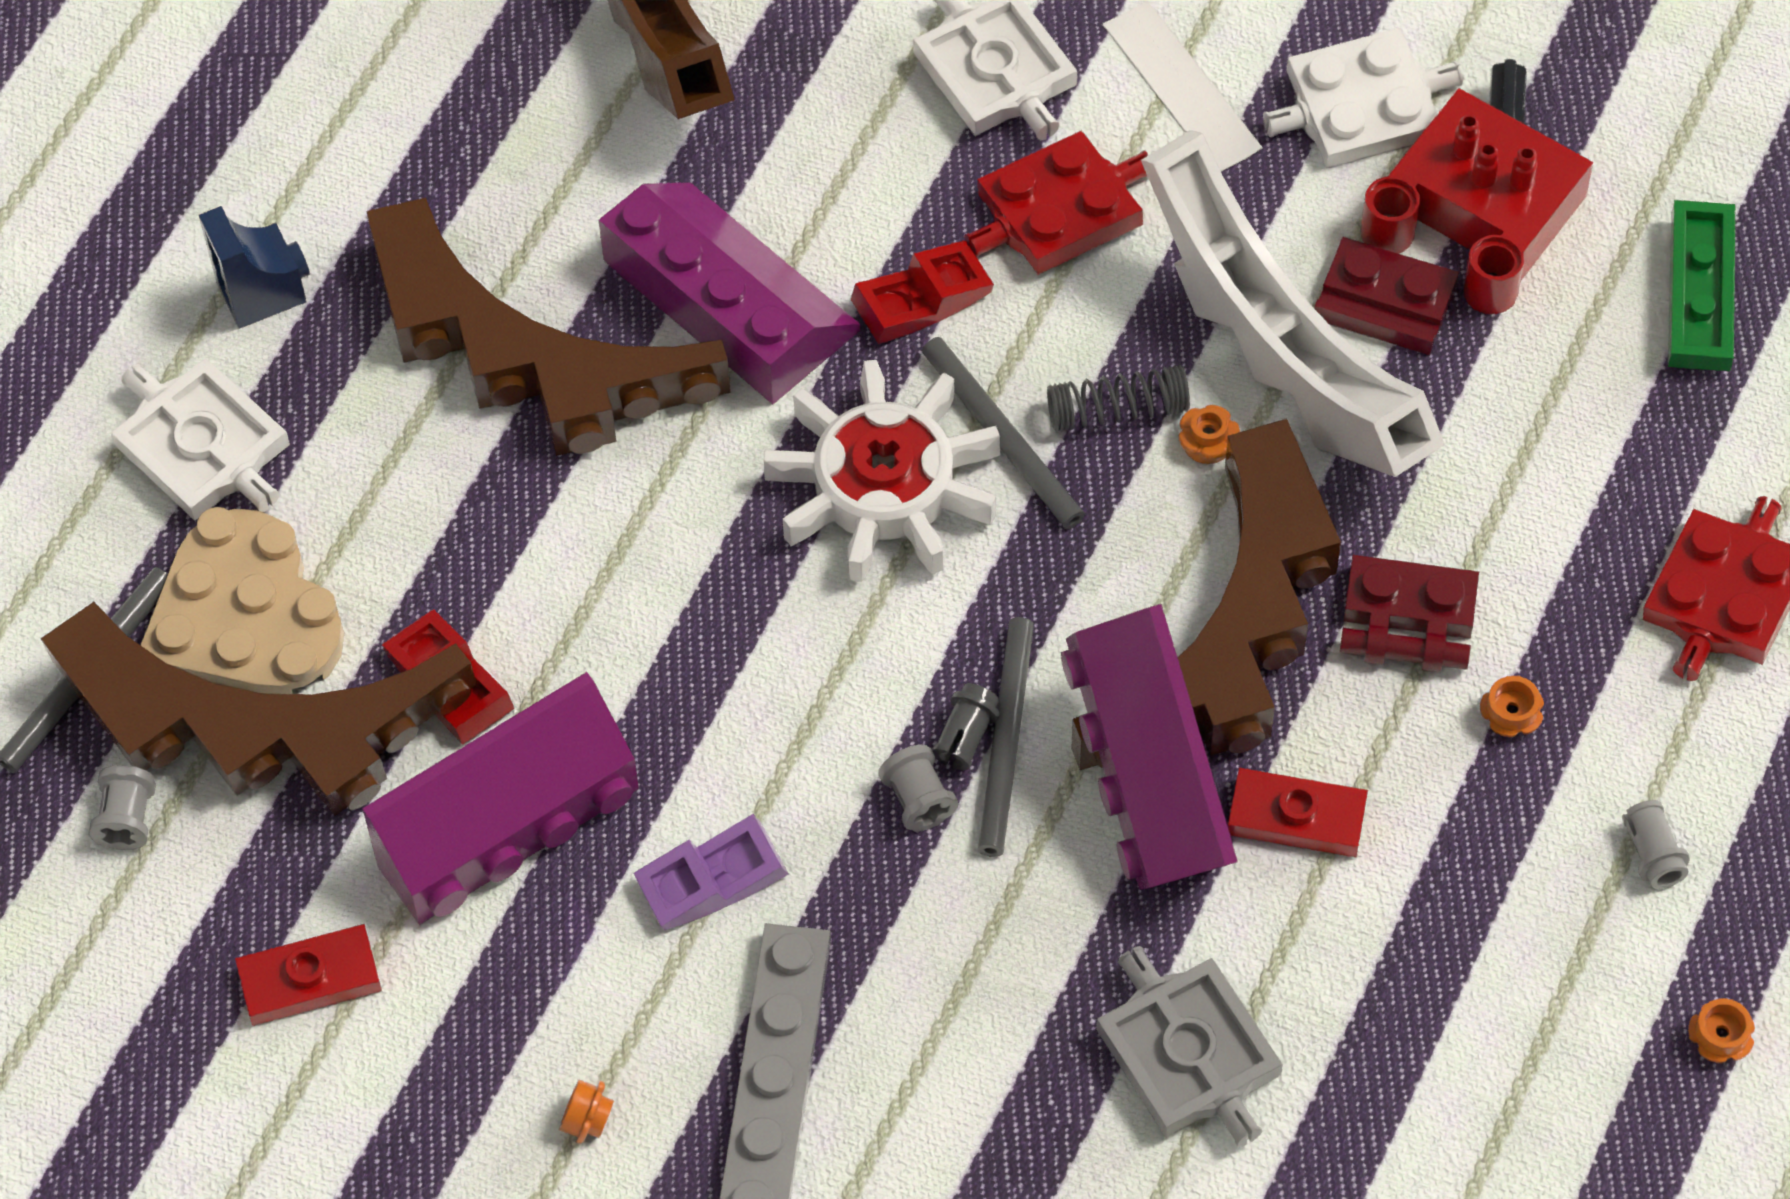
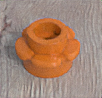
M1207 405L1201 409L1192 408L1182 416L1179 423L1182 431L1179 433L1178 438L1181 446L1191 459L1203 464H1214L1226 458L1228 435L1239 433L1240 429L1237 422L1231 421L1229 411L1217 405ZM1205 428H1212L1214 433L1207 434L1203 430Z
M1506 676L1497 680L1492 685L1490 691L1482 696L1480 712L1484 719L1490 721L1491 730L1501 736L1515 737L1520 732L1528 735L1538 729L1542 723L1543 715L1540 710L1543 708L1544 701L1539 690L1530 680L1521 676ZM1509 705L1516 706L1518 712L1510 713L1506 707Z
M1725 998L1712 1000L1701 1007L1699 1015L1696 1014L1690 1019L1688 1026L1689 1038L1693 1043L1698 1044L1700 1055L1711 1062L1724 1063L1729 1058L1741 1060L1750 1053L1754 1045V1040L1751 1037L1755 1030L1754 1022L1747 1009L1737 1001ZM1724 1028L1727 1030L1728 1036L1719 1037L1716 1034V1030Z
M578 1079L559 1130L577 1137L576 1143H583L587 1134L600 1138L614 1103V1100L602 1096L605 1082L600 1080L598 1085L595 1086Z

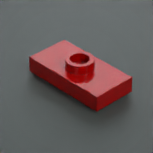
M1239 768L1228 830L1230 836L1357 858L1368 790Z
M365 923L235 958L252 1026L382 991Z

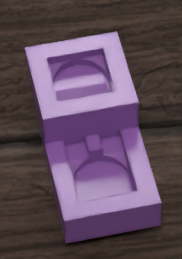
M751 814L698 847L690 840H687L633 873L660 926L664 930L710 915L755 894L789 875L761 821L754 814Z

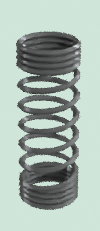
M1180 364L1173 367L1169 366L1168 368L1164 367L1162 369V377L1159 371L1153 368L1149 372L1147 384L1143 375L1135 371L1131 379V388L1126 377L1119 373L1115 379L1114 390L1109 379L1102 376L1098 383L1097 392L1093 383L1086 378L1082 383L1081 397L1076 385L1071 381L1068 383L1064 382L1063 384L1059 382L1058 385L1054 383L1053 386L1049 384L1047 387V400L1053 430L1057 433L1059 430L1063 432V430H1073L1075 427L1070 386L1078 404L1082 426L1084 428L1087 427V384L1095 402L1099 424L1102 426L1104 424L1102 405L1103 382H1105L1108 388L1116 422L1119 423L1121 421L1119 408L1120 378L1125 386L1132 418L1135 421L1138 418L1136 410L1137 376L1142 384L1151 418L1154 416L1152 400L1153 374L1156 375L1161 388L1166 414L1173 415V413L1178 414L1180 412L1182 414L1183 411L1187 412L1190 409V395L1184 367Z

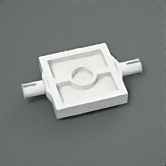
M933 0L942 9L947 18L939 27L913 39V54L972 133L977 136L1010 118L1020 116L1025 119L1039 140H1046L1047 134L1049 137L1053 136L1059 129V123L1053 118L1043 103L1076 86L1077 70L1023 0H991L989 2L968 5L964 0Z
M1396 28L1288 57L1286 71L1296 93V105L1264 112L1263 120L1265 129H1268L1267 134L1269 137L1303 128L1317 144L1325 166L1328 168L1413 145L1437 115L1431 100V93L1455 86H1462L1463 74L1457 61L1424 70L1413 58L1401 28Z
M204 358L183 376L169 380L164 384H160L140 363L131 365L133 373L129 368L124 372L121 378L122 383L130 388L142 402L131 417L110 432L114 445L193 520H197L204 511L212 508L225 496L236 491H240L261 512L269 510L268 503L272 507L275 505L279 498V492L269 485L258 472L265 464L290 445L287 432L207 358Z

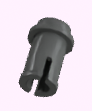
M972 683L964 684L961 691L953 693L950 701L954 708L937 744L932 748L935 758L947 765L956 744L959 743L954 753L956 760L953 768L963 771L970 768L972 758L988 724L995 723L1000 716L999 710L996 708L999 698L990 690Z

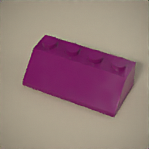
M691 182L642 184L598 220L604 262L699 343L722 340L728 359V367L772 405L860 331L859 322Z
M1162 604L1077 631L1067 637L1066 642L1069 650L1061 652L1062 666L1070 688L1072 690L1080 688L1087 713L1079 716L1080 727L1089 752L1099 751L1106 776L1098 779L1099 792L1108 816L1117 815L1125 840L1117 842V852L1127 880L1136 878L1139 890H1144L1237 863L1238 860Z
M585 672L365 806L362 810L379 870L417 923L421 925L433 916L443 917L454 912L465 902L469 894L488 882H500L507 879L520 868L525 859L545 847L554 848L565 843L575 834L578 826L599 813L609 814L618 810L629 801L633 792L637 791L639 786L635 759L594 680L588 672Z

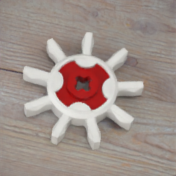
M877 360L864 361L860 380V392L864 405L852 408L840 416L805 389L801 388L793 395L794 415L805 427L820 437L815 452L764 450L763 460L765 480L808 482L815 483L816 497L794 509L783 518L784 538L790 546L810 537L819 529L834 521L843 529L853 533L847 548L850 580L862 582L872 564L873 550L877 539L889 540L907 536L915 549L918 559L931 574L943 570L941 540L930 524L944 509L992 525L996 516V496L979 488L953 480V468L999 456L1000 435L997 427L992 426L947 438L937 423L950 409L954 400V378L943 373L927 389L923 398L914 408L905 404L886 402L884 399L885 379Z

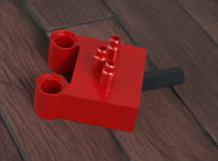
M1505 59L1504 63L1493 65L1490 77L1489 104L1460 88L1457 89L1392 172L1386 177L1376 179L1369 185L1365 193L1361 221V238L1364 243L1395 253H1402L1411 246L1415 237L1417 220L1468 248L1470 252L1463 286L1464 297L1472 308L1485 314H1499L1507 311L1515 304L1522 279L1586 198L1593 167L1591 160L1525 125L1527 71L1524 66L1516 64L1515 59ZM1384 215H1393L1395 217H1387ZM1486 273H1495L1501 276H1492Z

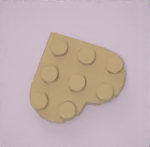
M214 507L200 515L197 526L190 530L177 550L141 646L165 663L211 683L257 693L293 694L292 689L309 685L320 675H322L323 680L330 676L342 656L344 630L334 595L329 590L303 579L304 565L294 529L290 524L259 510H227L221 507Z

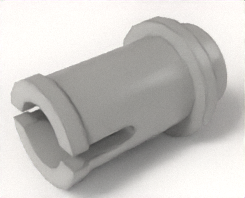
M1648 800L1637 803L1627 809V814L1622 815V821L1624 826L1628 828L1641 860L1638 866L1640 877L1649 881L1651 886L1656 889L1668 888L1684 880L1689 873L1687 869L1690 861L1689 854L1684 848L1678 847L1665 817L1662 803L1658 800Z

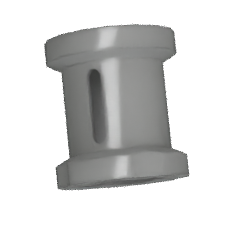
M927 745L909 746L896 752L882 763L878 770L882 783L887 787L893 788L904 809L902 821L906 829L915 832L928 830L941 824L946 818L954 814L958 808V799L955 794L944 789L933 768L935 756Z
M120 765L105 767L99 772L98 784L102 797L99 815L92 819L90 823L89 836L99 845L118 850H133L141 848L147 843L149 829L143 822L147 799L155 794L156 783L154 781L155 777L152 774L138 767Z

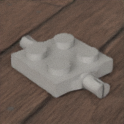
M1141 946L1134 947L1132 955L1129 950L1119 958L1118 963L1122 966L1137 991L1127 1003L1097 1018L1096 1030L1164 1136L1168 1137L1202 1118L1219 1115L1238 1147L1247 1145L1248 1139L1250 1142L1254 1141L1262 1133V1130L1258 1127L1242 1101L1251 1091L1281 1076L1283 1064L1213 958L1184 973L1160 977Z

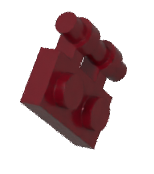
M1352 555L1343 622L1369 625V628L1366 631L1343 627L1339 653L1365 656V663L1380 665L1384 664V659L1422 664V670L1441 673L1442 667L1468 670L1471 645L1447 642L1446 636L1471 639L1479 571ZM1388 628L1426 633V637L1418 638L1388 634Z

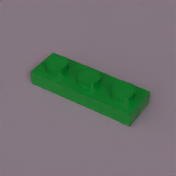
M1674 200L1671 211L1668 367L1729 372L1731 370L1734 359L1736 204Z

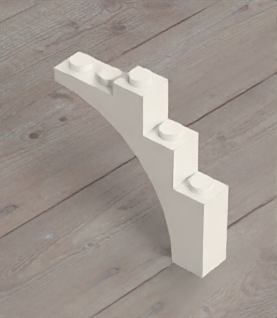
M1189 130L1141 160L1182 259L1175 262L1174 265L1195 315L1233 328L1254 380L1294 395L1316 448L1396 477L1445 445L1424 391L1393 377L1364 357L1323 319L1279 267L1245 217L1222 176L1203 133Z

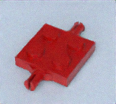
M1081 130L978 178V195L992 212L994 222L974 232L965 234L964 240H966L976 257L1002 244H1007L1012 249L1023 254L1038 275L1143 225V209L1127 190L1126 186L1147 176L1141 160L1147 157L1148 153L1143 150L1139 154L1115 165L1100 155Z
M1758 497L1744 525L1732 523L1696 509L1692 510L1643 608L1644 621L1673 631L1686 642L1677 662L1672 667L1674 673L1683 679L1687 671V680L1696 681L1710 652L1735 654L1763 665L1790 610V544L1778 540L1769 534L1777 516L1782 510L1781 505L1776 500L1771 499L1767 507L1768 497Z

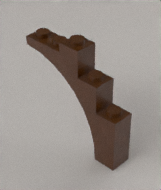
M608 0L613 21L630 36L645 90L677 119L735 101L720 45L706 30L688 0Z
M426 197L366 211L372 242L403 363L419 359L435 360L449 352L463 349L479 409L491 406H512L520 403L525 398L540 395L556 456L571 452L579 454L589 453L597 450L602 445L617 442L614 426L615 420L627 417L640 419L652 415L657 410L686 403L704 404L715 399L717 396L731 393L728 359L722 340L675 347L622 346L573 336L536 322L497 299L464 269L441 236Z
M1287 419L1228 435L1225 471L1237 508L1239 530L1237 562L1219 606L1195 641L1177 657L1198 729L1203 736L1210 756L1228 750L1232 753L1246 752L1259 746L1265 739L1271 738L1275 706L1259 668L1267 670L1280 669L1292 663L1297 657L1304 655L1308 622L1293 587L1311 588L1323 583L1330 576L1337 574L1341 541ZM1079 716L1073 718L1071 749L1079 770L1097 765L1103 768L1099 751L1090 753L1087 749L1080 727Z
M92 602L40 638L52 662L131 766L146 771L151 767L153 769L165 767L182 753L184 744L193 738L235 795L238 796L249 787L255 790L267 785L281 772L282 764L291 759L334 816L347 807L350 810H356L367 804L378 794L381 789L380 784L387 779L382 761L378 756L385 750L389 753L395 752L407 745L417 735L419 725L438 712L441 715H445L460 707L470 696V689L477 685L472 664L456 643L410 670L362 687L319 694H269L215 684L165 663L126 636L95 602Z

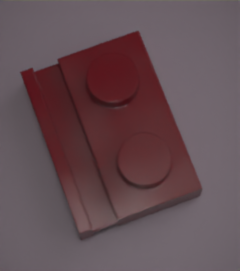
M1342 237L1324 281L1323 290L1315 303L1314 309L1330 325L1430 355L1437 333L1439 334L1456 290L1459 272Z

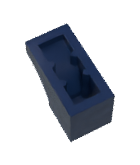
M222 206L199 214L216 283L238 329L307 302L301 278L310 275L306 259L297 241L286 244L277 223L266 227L243 226L229 219Z

